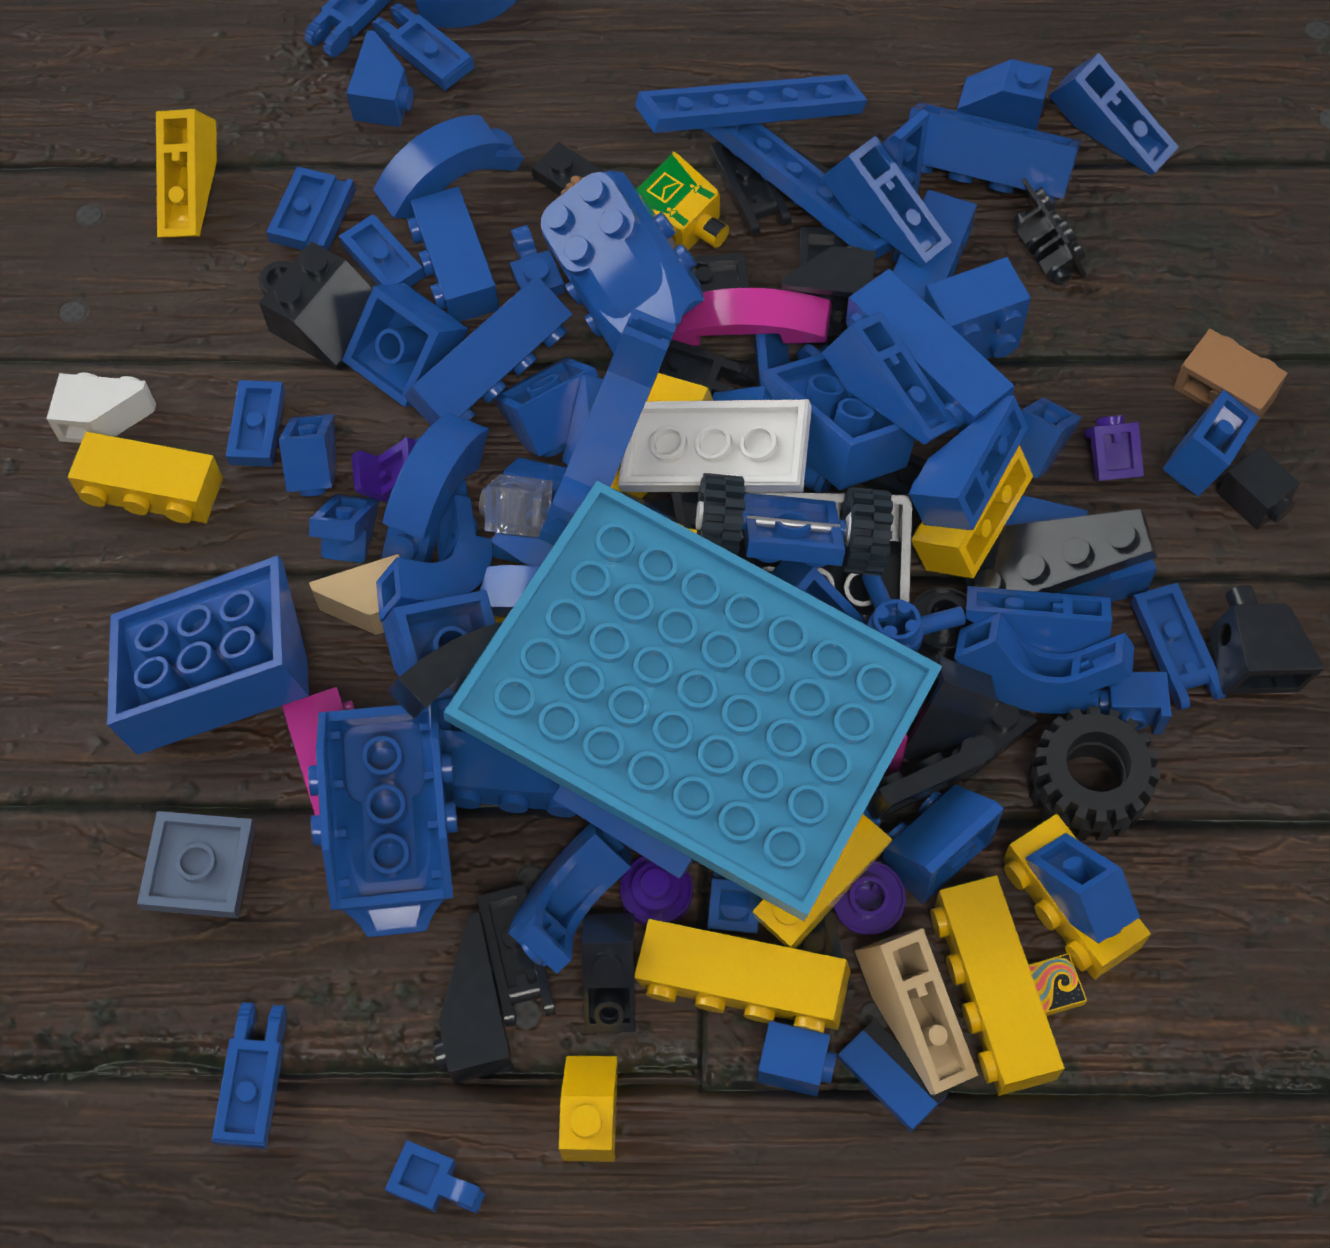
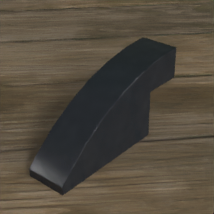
M504 621L481 627L453 639L423 657L397 678L387 691L415 719L448 687L455 694L457 693Z

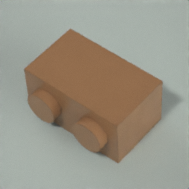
M1209 329L1182 364L1173 389L1207 409L1217 396L1225 390L1259 416L1257 424L1277 397L1288 373L1277 367L1271 360L1261 358L1243 348L1234 339L1222 336Z

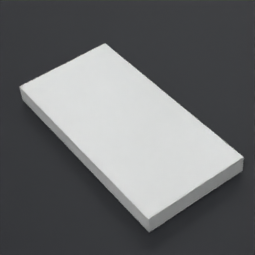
M805 399L646 402L621 461L618 486L622 492H699L703 473L742 476L745 481V492H803L812 410L810 401Z

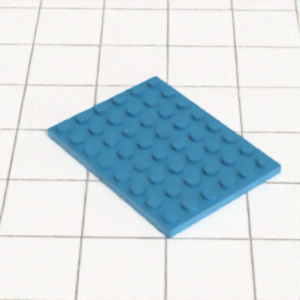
M596 481L445 709L444 720L782 910L805 921L942 666L609 486Z

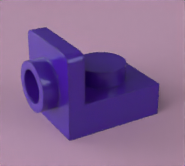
M1123 415L1102 417L1096 419L1097 426L1084 430L1085 439L1091 438L1095 482L1144 476L1139 422L1124 423Z

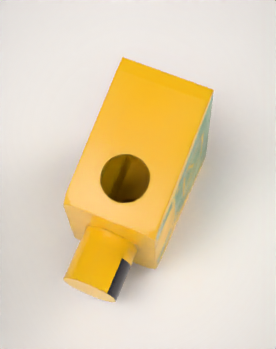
M673 152L637 188L654 213L657 215L662 212L671 222L677 232L671 238L677 246L682 243L689 250L699 239H702L712 247L718 248L727 238L729 226L718 220L720 216V194L718 190L679 154Z

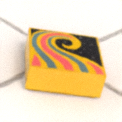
M1069 953L1029 964L1046 1016L1085 1005L1087 999Z

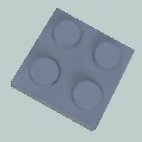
M157 811L137 905L142 910L238 918L256 829L254 821L245 818Z

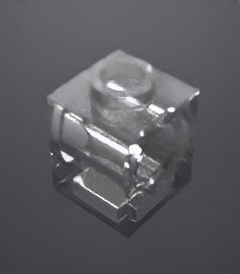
M499 474L487 487L483 488L480 495L479 511L481 515H485V531L538 538L552 503L553 481Z

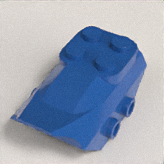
M606 171L591 173L558 197L544 210L541 217L542 236L570 280L565 285L566 289L580 306L582 304L585 305L589 312L584 317L587 324L599 338L604 337L613 354L633 308L677 326L681 323L682 316L704 301L701 283L692 271V268L697 265L696 261L682 243L678 246L675 244L671 237L677 232L671 222L662 212L657 215L654 213L624 172Z
M438 701L432 702L415 719L401 705L319 712L316 739L317 765L308 766V782L310 795H319L320 815L311 816V832L313 845H322L331 910L347 913L359 924L367 937L425 932L431 918L444 900L454 898L448 833L458 832L455 802H446L444 783H453L454 775L451 752L442 753Z

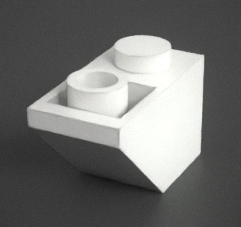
M81 372L77 375L59 373L46 419L59 441L81 443L85 432L116 437L155 412L156 402L146 381H140L134 377L123 376L117 379L98 377L86 372Z

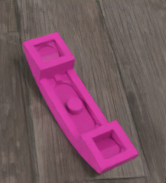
M731 288L703 292L704 301L682 316L681 323L677 325L672 340L692 346H700L701 336L780 333L783 343L826 342L832 305L830 300L779 289Z

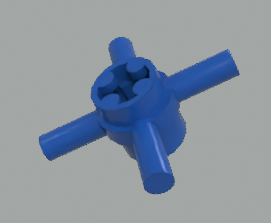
M881 575L862 576V581L875 609V612L869 617L867 626L915 652L921 647L923 635L965 625V614L960 606L920 616L917 608L908 601L900 599L891 600Z

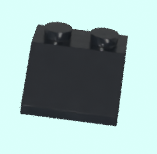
M311 241L260 300L259 305L269 332L338 370L344 363L342 361L373 288L345 259Z

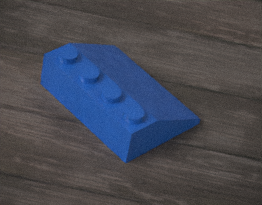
M279 555L111 614L107 726L137 755L309 696L308 659L283 560Z

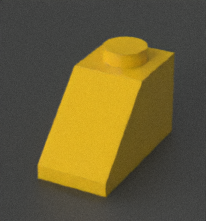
M566 1056L561 1091L559 1151L563 1161L615 1162L617 1056Z

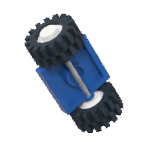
M703 473L698 492L695 518L697 534L737 555L740 549L739 541L742 538L741 530H743L746 557L756 558L768 563L779 560L803 562L812 567L835 565L840 566V571L843 573L880 576L884 573V568L887 565V555L890 554L891 549L889 542L890 539L892 540L893 531H891V525L894 520V515L891 514L893 510L892 495L889 491L848 488L845 502L842 505L843 514L839 520L835 501L745 493V481L742 476Z

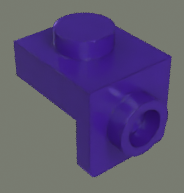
M406 437L380 456H375L361 450L352 454L355 491L388 503L399 473L418 441Z

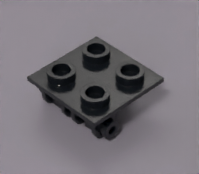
M1026 178L1022 179L1036 209L1030 213L1023 211L1016 215L1014 218V223L1016 224L1014 231L1025 243L1028 251L1034 254L1035 261L1039 263L1050 282H1056L1057 285L1067 283L1072 277L1071 272L1075 269H1078L1084 278L1087 274L1080 261L1086 255L1077 243L1078 239L1064 218L1060 219L1054 210V204L1044 189L1039 187L1034 191Z

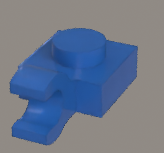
M527 225L511 230L515 241L513 242V247L519 260L510 263V270L518 290L520 291L538 275L555 295L565 293L564 282L550 250L537 253Z
M408 1140L385 1187V1191L388 1194L436 1213L443 1198L477 1214L485 1197V1193L480 1191V1187L452 1176L457 1165L454 1159Z

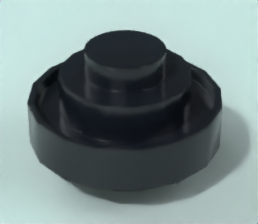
M935 587L924 591L915 599L913 605L919 611L920 616L960 606L966 617L967 595L952 587ZM965 618V625L923 635L921 648L935 655L955 654L959 630L974 622Z

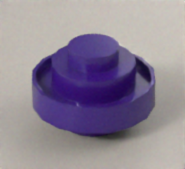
M641 857L631 864V868L621 879L620 896L626 913H634L635 922L646 928L649 919L672 924L677 923L686 915L692 904L693 884L689 872L679 879L646 857Z
M874 861L832 909L838 921L849 931L863 936L878 935L891 929L901 917L906 903L905 888L899 876L887 865Z

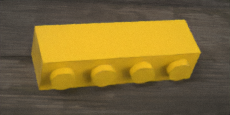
M997 875L939 890L935 908L930 910L931 920L937 937L946 938L951 955L946 956L948 972L952 983L955 986L960 984L962 986L967 1003L962 1004L963 1017L969 1033L978 1034L983 1052L978 1053V1060L986 1083L994 1082L997 1094L1001 1096L1057 1080L1065 1068Z
M649 919L634 978L642 988L647 989L646 996L656 1000L675 1002L676 996L695 999L694 1006L703 1010L724 1013L725 1006L745 1010L743 1016L757 1022L769 1024V1021L774 1022V1018L779 1017L793 1020L794 1027L824 1033L825 1028L839 1029L851 970L846 959Z

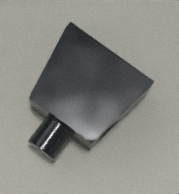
M1240 585L1226 593L1225 597L1230 608L1210 629L1217 671L1224 695L1299 692L1325 669L1291 607L1285 603L1259 604L1251 585Z

